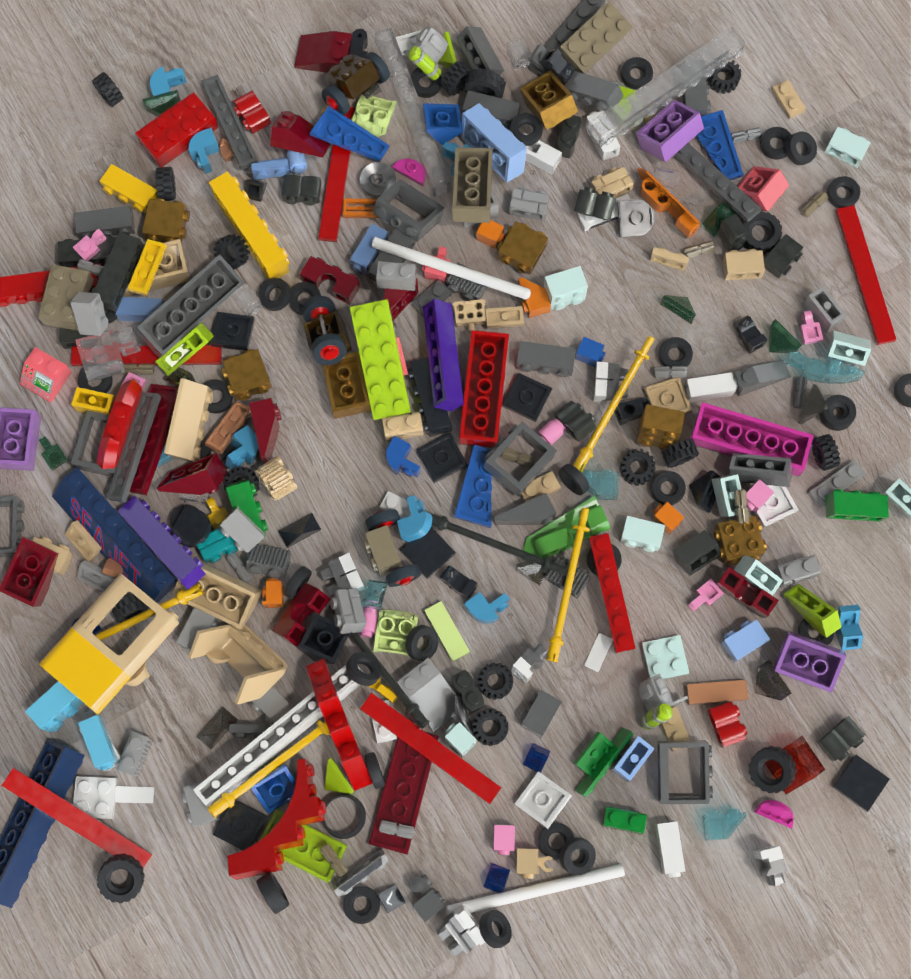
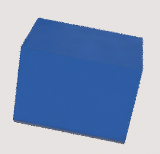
M423 103L426 131L441 145H444L446 141L452 140L463 132L459 104Z
M284 764L252 786L251 789L267 814L291 801L296 779L289 767Z

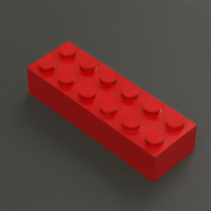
M472 330L459 437L460 445L474 446L475 444L481 447L497 448L509 334L477 330Z

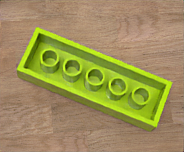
M388 299L351 306L350 311L373 420L411 413Z

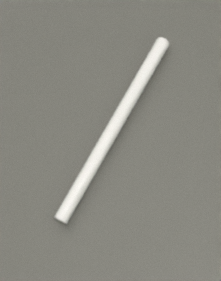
M377 237L372 242V248L523 299H528L531 295V290L526 287Z
M622 864L589 871L583 875H572L448 905L445 912L446 915H449L463 903L468 911L473 913L625 876Z

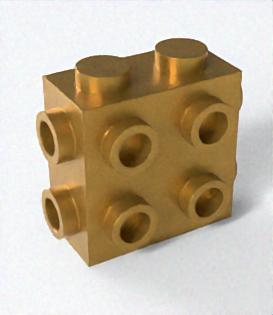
M160 198L155 200L149 199L142 231L145 240L150 239L165 243L180 239L182 244L183 239L187 235L186 222L190 220V211H188L186 204L180 201L168 202Z
M516 221L513 227L509 226L505 234L507 236L505 241H501L497 247L498 259L505 265L516 267L521 273L531 275L548 245L549 237L541 231L531 229L525 223Z
M249 349L242 355H233L222 361L225 367L221 369L224 378L230 381V385H227L230 395H235L237 401L248 400L252 395L265 394L269 389H272L258 349Z
M756 516L749 517V522L738 523V519L718 523L713 531L715 540L719 541L721 552L719 557L723 559L724 564L730 563V566L738 565L744 555L761 560L760 557L767 550L766 542L760 534L762 526L760 521H757Z

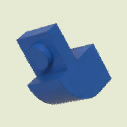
M396 436L393 437L386 452L390 470L397 475L400 469H402V473L405 475L418 477L421 472L420 466L407 459L412 450L411 444Z

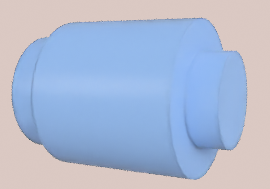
M287 150L286 156L290 171L295 174L303 173L308 167L305 154Z

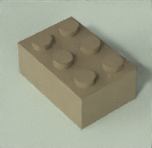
M57 265L51 266L38 316L44 325L79 331L70 302L78 292H91L94 279L89 271Z

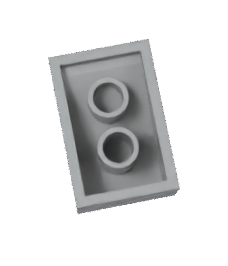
M429 658L397 681L398 686L409 700L420 706L419 709L427 720L430 721L428 725L433 732L452 718V713L455 712L454 699L457 695Z

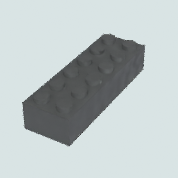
M219 254L134 329V332L160 358L245 282Z

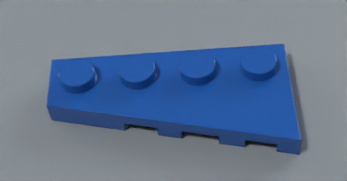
M330 106L327 107L310 133V136L378 162L382 160L390 145L341 113L333 110Z
M723 110L701 116L704 129L696 137L716 168L729 180L743 177V171Z
M474 444L454 518L491 528V474L483 466L485 464L484 458L492 450Z

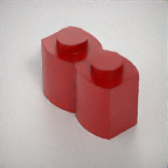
M253 91L233 100L235 104L233 108L236 115L243 118L242 124L247 131L250 130L254 134L271 124L270 117Z
M731 701L707 710L721 748L746 740L747 729L739 721L740 711L736 704L733 705Z

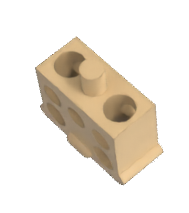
M480 299L452 303L456 327L468 326V332H472V330H475V325H485L484 307L486 301Z

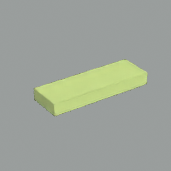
M442 601L424 610L452 662L470 653Z

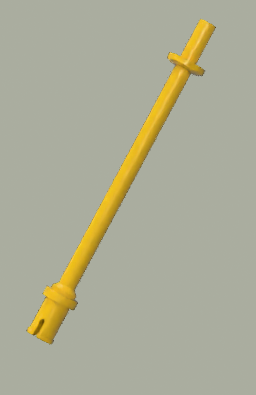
M647 337L640 351L634 350V353L637 355L587 445L580 448V454L573 464L580 472H583L589 459L594 456L593 448L643 359L649 360V356L646 354L655 340L653 337Z
M581 508L578 525L572 526L577 531L554 634L548 639L549 648L545 660L558 663L560 648L564 644L561 635L584 532L590 531L589 528L585 527L589 509Z
M197 583L188 590H179L176 597L159 605L165 610L179 603L186 605L190 600L203 595L204 592L202 588L200 589L201 585ZM148 609L94 636L102 641L156 615V613L152 609Z
M318 720L316 722L318 726L316 729L234 791L221 794L220 799L207 807L212 817L216 818L228 807L232 808L235 799L322 733L328 736L330 733L326 721Z

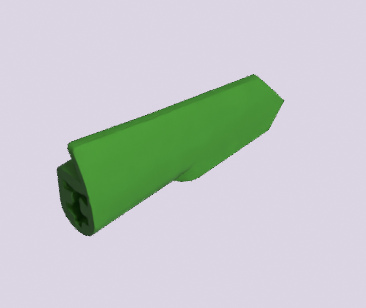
M595 496L591 497L527 537L523 551L546 559L548 556L556 555L573 547L577 530H574L572 526L578 525L581 508L589 509L585 527L589 528L590 531L584 532L583 540L609 530L610 525L602 506L598 505Z

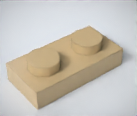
M789 80L772 88L771 91L789 119L805 112L806 108Z
M654 247L650 261L685 271L689 257L682 253L669 252L662 247Z
M523 306L489 308L485 310L487 329L524 326Z
M553 471L533 480L521 493L524 502H527L544 493L550 495L560 490L561 486Z
M78 520L71 523L65 536L88 562L95 560L102 548Z
M677 706L672 708V717L667 722L661 723L668 741L690 740ZM671 748L672 751H675V750H677V749H680V748Z

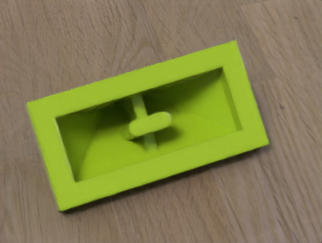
M449 31L445 32L443 36L448 43L447 49L442 58L438 60V64L447 69L457 62Z
M330 758L327 764L324 790L354 794L355 791L334 760Z

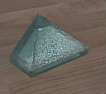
M368 581L362 601L363 608H382L388 586L386 582Z

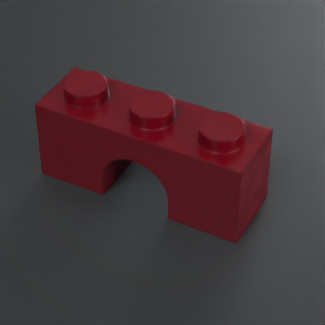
M310 256L300 273L302 282H310L317 288H319L323 281H334L336 283L332 290L334 298L348 305L351 304L360 289V281L357 276L351 273L346 274L338 266H330L319 257L314 258Z
M730 567L727 568L716 584L720 589L763 618H767L779 601L765 590H760L748 583L744 576Z
M305 582L272 631L283 640L297 647L307 631L303 627L305 617L310 613L320 615L330 601V598L320 589Z

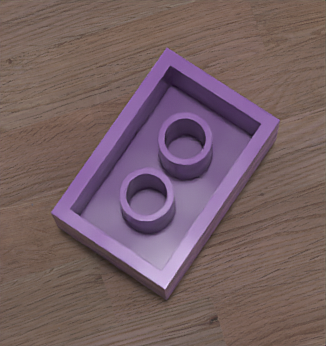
M674 99L642 127L636 135L642 150L666 163L700 133L704 127L700 112Z
M0 408V469L34 471L41 416L36 410Z
M787 630L773 667L775 672L832 693L847 656L843 650Z

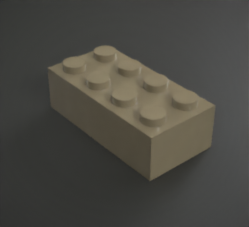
M608 1L559 47V50L562 52L561 56L575 71L585 74L626 36L633 27L616 7Z
M455 147L453 222L490 223L492 148Z

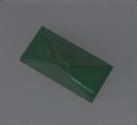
M177 90L142 99L146 111L157 117L181 101Z
M721 203L705 219L702 226L715 237L724 219L734 214L738 217L739 215L726 203Z
M663 296L660 305L688 323H693L696 314L688 297Z
M775 319L769 327V353L796 354L802 345Z

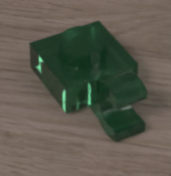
M46 436L39 439L45 449L41 455L52 471L69 461L58 444L52 446Z

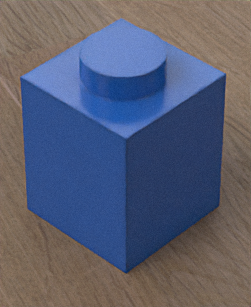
M583 337L575 359L596 367L597 361L602 362L606 352L603 351L605 345Z

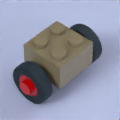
M396 509L382 510L367 518L365 525L369 532L365 533L366 539L363 540L368 555L372 554L373 556L370 560L374 572H379L380 577L386 575L389 587L408 585L421 576V571L417 564L408 566L401 564L389 531V527L395 525L397 520H400Z

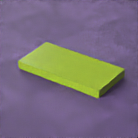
M275 810L261 839L269 834L284 815L283 812ZM302 825L306 834L305 839H303L304 845L281 850L284 860L330 883L335 870L332 868L331 862L329 863L320 852V849L329 844L338 855L337 858L342 859L348 846L308 825Z

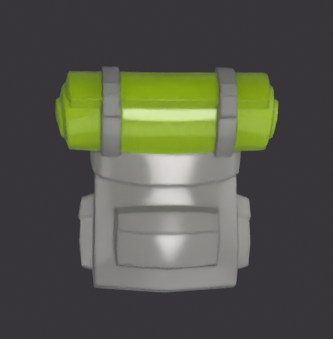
M427 26L417 36L415 45L410 50H404L403 53L431 80H436L441 75V69L437 63L445 53L448 43L436 30Z
M660 674L643 681L638 686L640 698L645 702L647 712L641 720L642 727L651 730L657 728L659 724L667 722L673 714L671 707L688 699L685 696L673 702Z

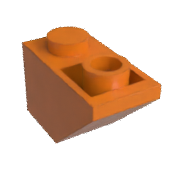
M522 277L518 278V285L531 290L530 297L523 299V302H521L523 312L527 313L529 318L549 313L551 303L546 289Z

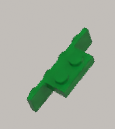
M622 728L612 742L602 733L596 732L573 762L586 774L575 792L584 797L593 792L597 782L606 775L607 769L618 759L622 749L630 743L631 737L634 735L632 731Z

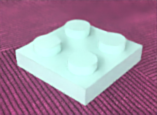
M680 635L641 643L649 678L658 674L661 675L662 679L689 674Z

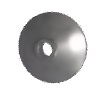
M374 162L367 165L360 175V184L363 190L373 196H381L396 183L395 171L391 166L383 162ZM377 180L382 181L379 184L375 183Z
M455 696V712L452 713L453 720L456 724L460 722L470 733H473V727L466 708L460 697Z

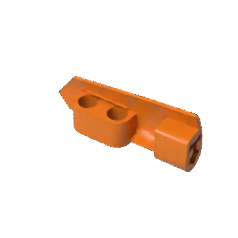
M638 167V174L643 180L640 188L641 197L655 211L664 212L667 210L677 220L675 226L688 239L692 237L700 228V221L646 169ZM645 187H651L653 190H647ZM658 199H663L665 203H660Z

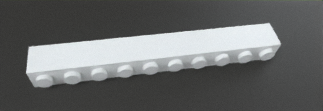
M346 665L331 677L340 701L360 686L349 677ZM314 691L193 789L206 807L220 799L221 794L224 792H232L323 717Z

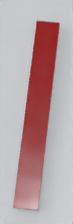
M350 107V110L344 116L352 121L356 108ZM334 144L319 231V241L337 242L351 155L350 150Z
M855 205L839 208L836 210L837 218L876 344L882 345L895 342L897 340Z
M204 345L182 365H222V348ZM148 346L72 347L71 365L87 366L98 363L103 366H122L123 364H153L156 366L158 365L156 361L159 358Z
M373 693L369 695L361 706L360 710L488 804H491L500 791L501 787L428 733L422 729L419 730L417 725Z
M14 767L1 785L113 856L117 854L133 856L134 859L140 862L143 868L152 856L150 852Z

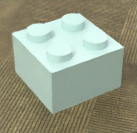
M581 266L546 276L543 288L546 289L551 303V310H561L567 305L582 303L585 300L588 285Z

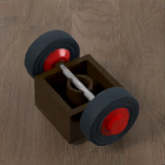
M369 52L364 57L349 54L339 64L331 67L330 71L325 74L329 85L322 90V98L327 106L345 115L350 110L347 98L354 100L375 82L379 84L384 83L390 77L389 69L383 59L374 52Z
M314 296L308 299L303 305L302 314L306 323H303L309 349L317 363L322 365L336 364L345 357L347 351L352 350L346 325L340 313L336 310L334 302L329 297Z

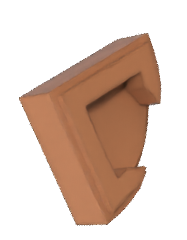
M222 138L220 141V153L223 160L228 162L234 153L228 140Z
M108 558L102 573L117 578L120 573L123 574V568L118 562Z

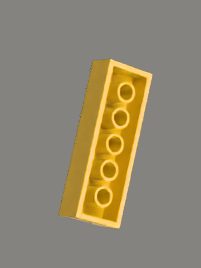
M227 171L210 181L209 185L214 199L238 235L241 236V239L246 241L244 244H248V250H250V253L268 279L280 278L289 273L288 265L290 262L287 259L286 251L283 247L280 248L278 246L277 238L273 233L270 234L267 223L263 218L260 219L257 208L254 204H250L244 190L241 191L236 177H231Z

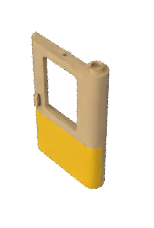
M120 573L40 661L39 665L99 715L179 624L177 621L179 617L172 610L167 612ZM131 592L156 613V617L122 655H117L95 637L92 632L123 596Z

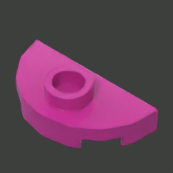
M402 159L392 166L394 171L421 186L424 185L425 170L418 161Z
M766 800L755 807V813L792 829L794 815L791 809L784 803L776 800Z

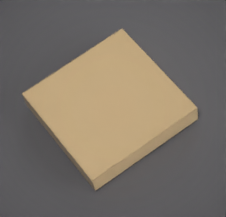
M680 377L659 382L643 389L651 405L684 411L685 414L692 412V407Z

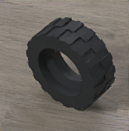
M473 69L467 75L464 89L465 93L472 91L502 98L506 82L501 75L494 71Z
M761 211L748 223L745 220L743 222V226L748 232L747 239L743 244L745 249H756L757 251H763V254L769 253L781 239L782 225H780L779 219L777 220L776 216L771 215L769 212ZM756 225H764L769 229L770 236L764 241H758L753 237L752 229Z
M769 746L762 748L751 758L749 774L756 787H759L763 792L776 794L784 791L796 777L797 769L795 768L796 763L793 761L791 754L787 753L788 751L778 746ZM774 760L780 764L782 774L778 779H770L765 775L763 765L766 761Z
M127 854L111 856L103 863L97 876L99 892L101 895L103 894L105 899H109L113 903L129 902L141 891L145 877L143 866L133 856H127ZM124 869L129 872L131 882L127 887L118 888L112 884L111 874L115 870Z

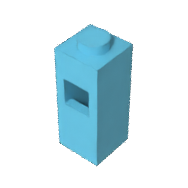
M95 715L79 722L78 724L94 767L99 770L102 769V771L113 768V764L118 762L102 717Z

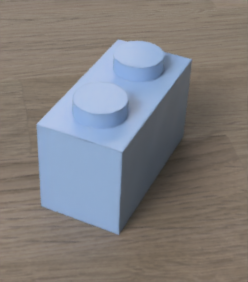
M748 620L740 625L741 630L735 633L732 630L724 635L725 640L721 644L734 663L770 640L758 620L753 622Z
M638 736L612 770L625 781H631L655 748Z

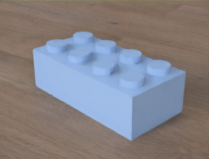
M480 103L462 113L463 132L461 133V139L471 148H492V169L506 182H509L524 173L527 149L524 143L520 142L511 131H508Z

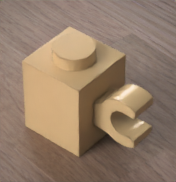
M517 848V874H522V878L534 879V874L540 875V867L545 872H552L553 868H547L545 862L553 860V857L545 856L540 858V849Z

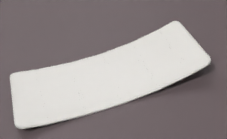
M599 633L584 666L599 672L613 639Z
M116 786L115 802L153 803L154 787Z

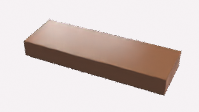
M236 401L205 441V446L222 454L231 442L233 434L238 432L250 417V408Z
M746 680L686 685L688 705L749 700Z

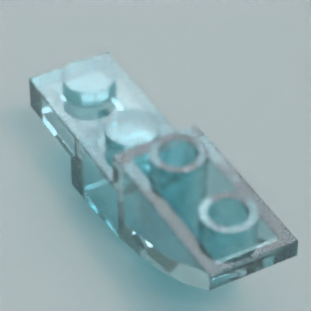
M790 352L785 361L786 365L801 370L800 376L819 383H851L859 381L865 373L858 366H849L836 358H829L824 364L821 360L807 358L800 352Z

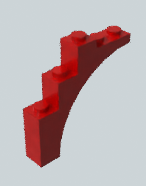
M322 659L307 665L306 669L318 705L354 791L373 784L325 660Z
M305 758L297 760L295 790L290 804L278 824L256 844L227 856L229 876L233 879L239 880L267 874L268 872L282 871L284 855L281 850L304 845L303 839H305L306 834L302 825L325 821L324 814L327 813L325 802L316 796L317 789L312 777L315 775L314 766Z

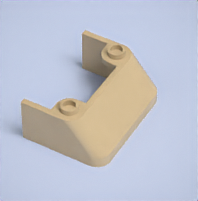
M228 624L197 631L188 656L192 659L206 655L215 664L228 662L244 678L235 700L237 705L262 698L285 674L287 669V663L246 625L242 629Z

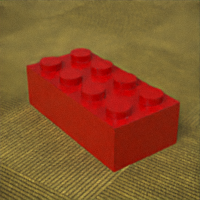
M193 92L135 132L139 143L159 167H163L189 149L190 140L195 134L209 128L215 131L218 125L213 114Z

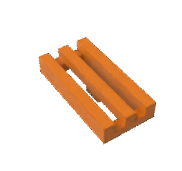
M343 198V218H379L373 214L374 207L347 206L375 205L376 199ZM351 211H371V212H351Z

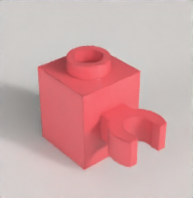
M440 246L437 256L434 257L451 262V260L445 259L447 248ZM425 265L422 266L425 279L440 280L446 284L449 273Z

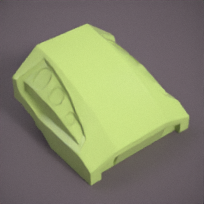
M362 93L352 121L376 137L385 135L397 101H390Z
M380 610L373 652H390L410 657L405 647L406 638L409 632L417 626L419 616L410 612Z

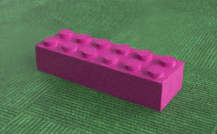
M702 402L690 439L694 440L696 446L732 456L733 453L790 458L793 475L800 476L805 470L814 435Z

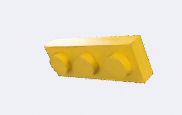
M150 239L147 240L128 286L130 292L144 296L148 295L167 248L164 243Z

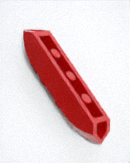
M134 379L123 383L115 398L97 455V464L102 469L115 468L120 459L142 393V387Z

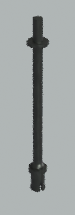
M430 513L432 515V526L437 527L439 531L447 529L543 566V572L545 573L548 569L566 575L568 571L567 567L552 562V556H548L547 559L541 558L448 521L446 516L441 517Z
M329 605L328 608L335 616V609L332 610L331 605ZM351 632V638L361 651L369 653L377 659L360 635ZM381 664V677L405 706L407 717H411L419 730L426 727L430 721L420 711V706L409 700Z

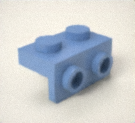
M287 158L264 160L251 164L255 180L291 175Z

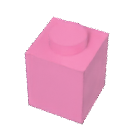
M759 479L746 493V507H748L749 511L756 513L773 495L774 491Z
M494 825L493 851H498V855H510V851H514L515 826Z

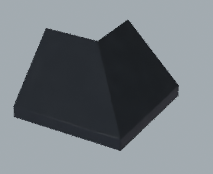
M315 614L298 648L314 662L324 659L326 664H335L350 633L341 634L339 626L336 627L334 621Z

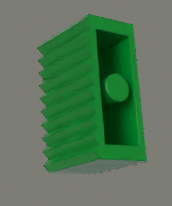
M606 806L602 827L641 835L645 831L647 814Z

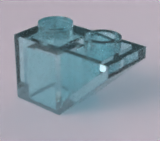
M593 470L583 471L582 474L590 486L588 491L597 500H617L618 473H613L612 470H604L602 473H594Z
M728 809L727 814H720L719 810L707 811L708 815L702 816L705 841L729 839L746 817V812H740V809Z

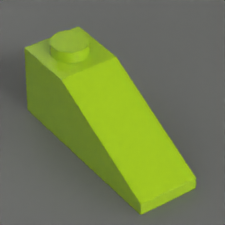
M201 322L164 356L160 357L156 363L169 376L206 345L214 335Z
M799 583L784 593V597L813 629L827 638L841 628L838 611Z

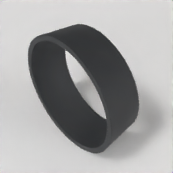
M339 794L332 797L326 803V808L336 798L346 797L352 799L357 803L361 811L359 825L348 834H337L328 828L325 821H322L326 831L333 837L348 839L354 837L362 830L366 820V812L359 799L349 794Z

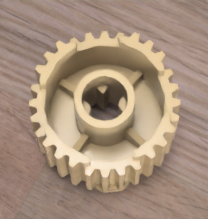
M279 456L274 457L255 470L267 493L274 501L283 498L297 489L292 474L288 468H284V463Z

